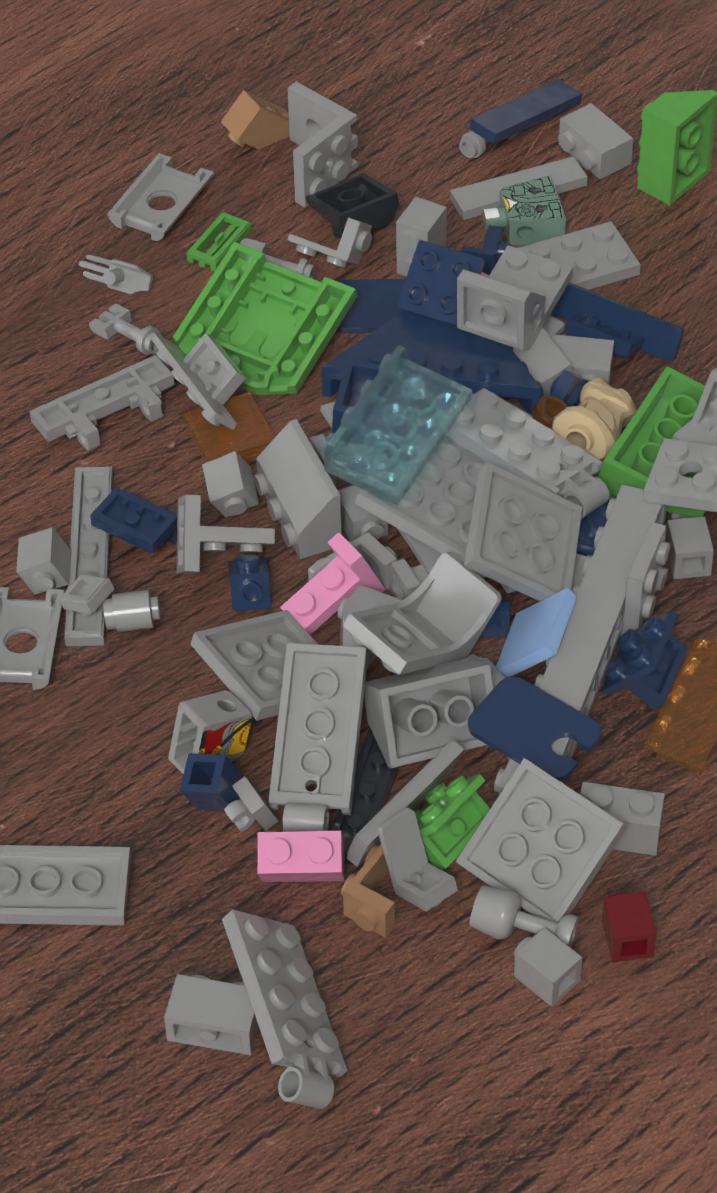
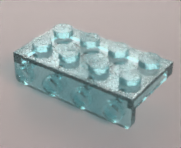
M398 345L392 354L387 353L384 356L377 376L374 380H367L361 390L359 401L354 407L349 406L346 409L341 420V426L336 433L331 432L328 434L321 450L324 454V471L397 506L472 399V389L406 359L407 348Z

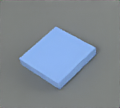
M566 588L516 613L496 665L503 676L506 678L511 677L557 654L576 602L577 595L570 589Z

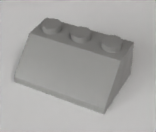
M295 419L289 421L256 458L257 474L253 475V479L259 496L265 495L267 499V507L272 520H278L281 524V532L287 547L293 546L299 559H303L332 549L327 542L338 532L341 534V503L337 488L299 422Z
M469 657L402 675L396 674L365 682L364 702L367 722L388 767L394 768L434 758L453 740L463 747L464 750L487 745L470 734L468 718L494 689L490 664Z

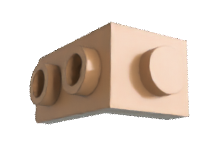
M380 844V846L375 845L370 849L364 866L357 874H351L346 879L341 895L343 896V908L346 917L354 920L363 930L374 931L386 938L395 927V902L373 891L389 871L382 844Z

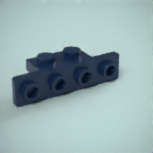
M570 282L551 314L567 320L565 333L576 337L614 340L613 357L626 358L643 350L672 362L677 358L684 334V328Z

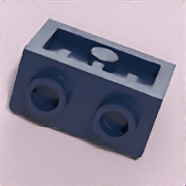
M115 487L90 515L92 526L152 554L165 541L172 544L177 543V514H174L167 508H161L148 502L135 493H129L118 487Z

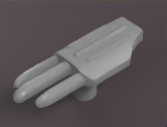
M86 255V259L109 265V268L87 261H79V266L104 273L103 276L84 271L83 276L105 283L108 288L128 294L151 290L153 275L138 265L118 259L109 260L95 255Z

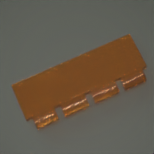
M703 638L694 639L684 660L685 663L682 664L672 684L671 691H669L666 701L657 715V720L654 721L644 741V745L648 749L657 752L656 757L701 774L717 741V640L713 638L711 641Z

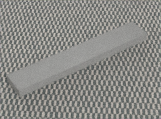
M112 466L75 467L68 588L81 574L108 578L110 534L92 526L90 515L112 492ZM103 602L93 614L66 610V646L105 645L106 624Z

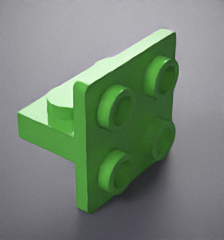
M481 774L467 779L462 775L448 786L444 783L437 785L425 796L428 803L421 810H413L416 815L427 859L433 866L441 870H445L461 854L490 810L476 792L485 782Z

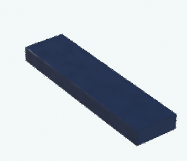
M557 79L472 118L470 129L495 144L579 105L582 93Z

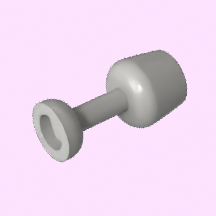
M481 886L471 912L469 923L471 927L499 940L508 938L515 927L535 934L545 927L567 946L572 947L579 924V916L565 915L560 919L559 923L520 911L521 899L512 890Z

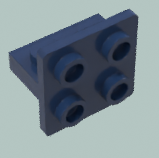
M420 240L397 303L398 308L457 326V278L463 269L481 274L484 260L481 257Z
M670 610L659 617L657 615L652 616L643 626L636 630L629 629L621 636L617 643L619 648L617 655L605 671L606 679L601 692L608 696L626 687L653 710L664 705L688 649L671 634L678 617L675 611Z

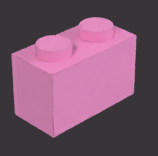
M342 831L258 832V876L262 882L345 881V840Z

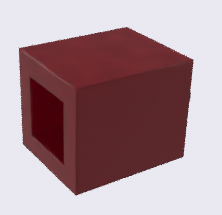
M646 891L637 893L620 892L613 896L604 897L602 923L612 963L654 957L656 930Z

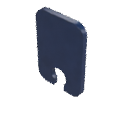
M406 279L338 280L337 282L355 288L357 298L336 332L372 333V331L404 311L398 308L397 303Z
M507 677L500 681L468 718V730L472 736L519 764L524 758L559 781L566 780L576 770L578 762L568 756L556 754L552 750L553 743L560 738H571L578 742L582 749L590 753L601 739V728L595 720L519 677Z

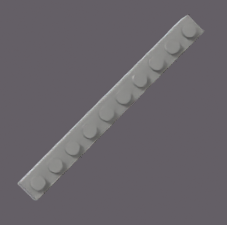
M621 485L617 498L609 500L606 510L607 522L605 527L599 526L594 540L593 556L587 555L583 565V581L581 585L575 584L572 592L577 595L576 602L558 652L555 656L546 660L547 669L545 674H539L534 686L589 716L605 671L624 627L626 588L629 572L650 523L655 522L664 525L666 520V505L644 502V489ZM560 738L553 743L552 750L560 756L572 758L578 742L571 738ZM507 757L509 762L506 769L500 768L496 776L494 791L498 792L499 795L520 765Z

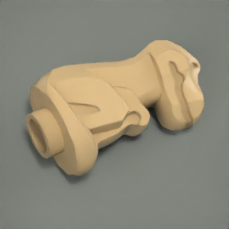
M595 378L583 386L580 392L581 403L579 406H569L555 416L552 430L602 461L620 437L622 428L628 425L636 413V407L631 396L624 389L613 388L602 378Z

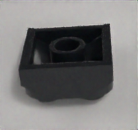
M365 173L305 196L306 202L331 223L333 235L340 239L348 218L372 225L371 230L382 229L394 220L395 211L399 207L398 194Z

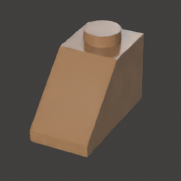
M245 90L242 91L221 121L230 131L228 137L241 147L248 144L256 149H261L290 137L289 113L285 109Z

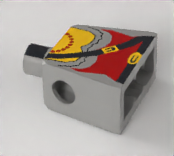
M226 690L183 701L178 706L168 759L183 775L189 753L226 755L232 762L245 752L249 729L260 725L262 719L256 721L251 711L231 692Z

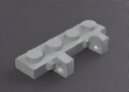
M154 355L29 411L31 422L48 442L65 434L69 439L77 436L79 443L89 451L100 446L99 432L95 427L97 420L127 406H130L131 409L139 406L143 415L150 422L164 417L161 410V391L175 385L174 377L164 363Z

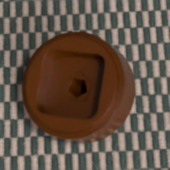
M546 395L534 405L532 417L544 426L552 429L555 416L568 406L560 398Z

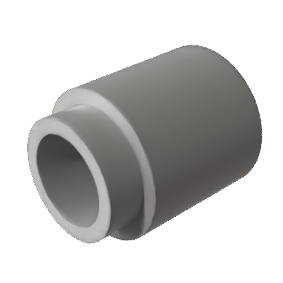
M150 590L113 594L112 598L103 601L107 630L116 629L117 632L154 628L155 620L161 619L158 596L151 597Z

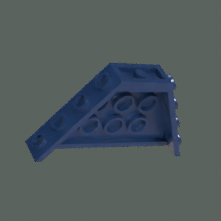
M405 310L350 346L331 361H328L322 366L321 373L322 396L331 397L338 392L347 359L420 371L418 388L474 394L485 388L497 396L517 398L530 415H532L534 405L544 396L542 385L539 381H535L529 373L525 362H521L514 353L513 347L458 329L457 326Z

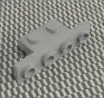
M155 333L151 340L158 348L157 356L163 362L172 366V376L188 387L186 394L196 404L203 407L204 410L201 413L204 418L216 427L223 424L233 430L238 424L224 407V403L237 390L246 377L219 342L211 335L205 333L187 356H185L176 344Z

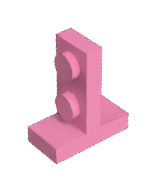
M339 532L327 542L337 557L280 607L282 611L288 610L309 635L336 613L343 598L346 596L350 597L359 585L379 592L385 590V587L363 556Z

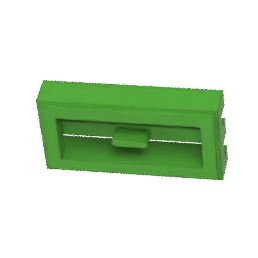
M222 212L187 251V262L194 263L197 260L200 267L205 268L207 265H210L211 271L215 272L233 242L240 244L243 239H246L252 233V223ZM228 223L231 224L224 232H221ZM215 239V243L209 248V250L206 253H204L206 248Z

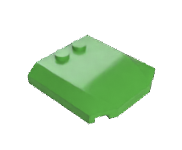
M233 242L177 329L173 339L184 355L187 356L202 336L207 333L219 342L245 375L246 379L240 384L239 388L256 395L297 394L357 298L356 289L324 277L322 282L270 263L266 261L264 253Z

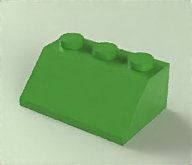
M716 91L665 92L655 101L645 106L641 115L643 122L642 135L639 141V146L641 147L640 160L637 167L638 189L670 206L710 172L717 111Z

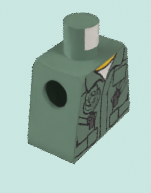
M551 175L503 187L499 191V207L482 210L484 229L488 230L489 225L503 227L507 241L512 246L529 245L565 234L566 217Z

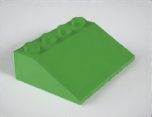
M666 366L603 461L598 478L605 482L611 495L617 497L621 485L640 489L645 488L663 439H672L674 433L693 419L705 385ZM690 472L684 474L683 476L691 478L694 477V475H696L697 473ZM666 505V512L703 517L706 512L705 510Z

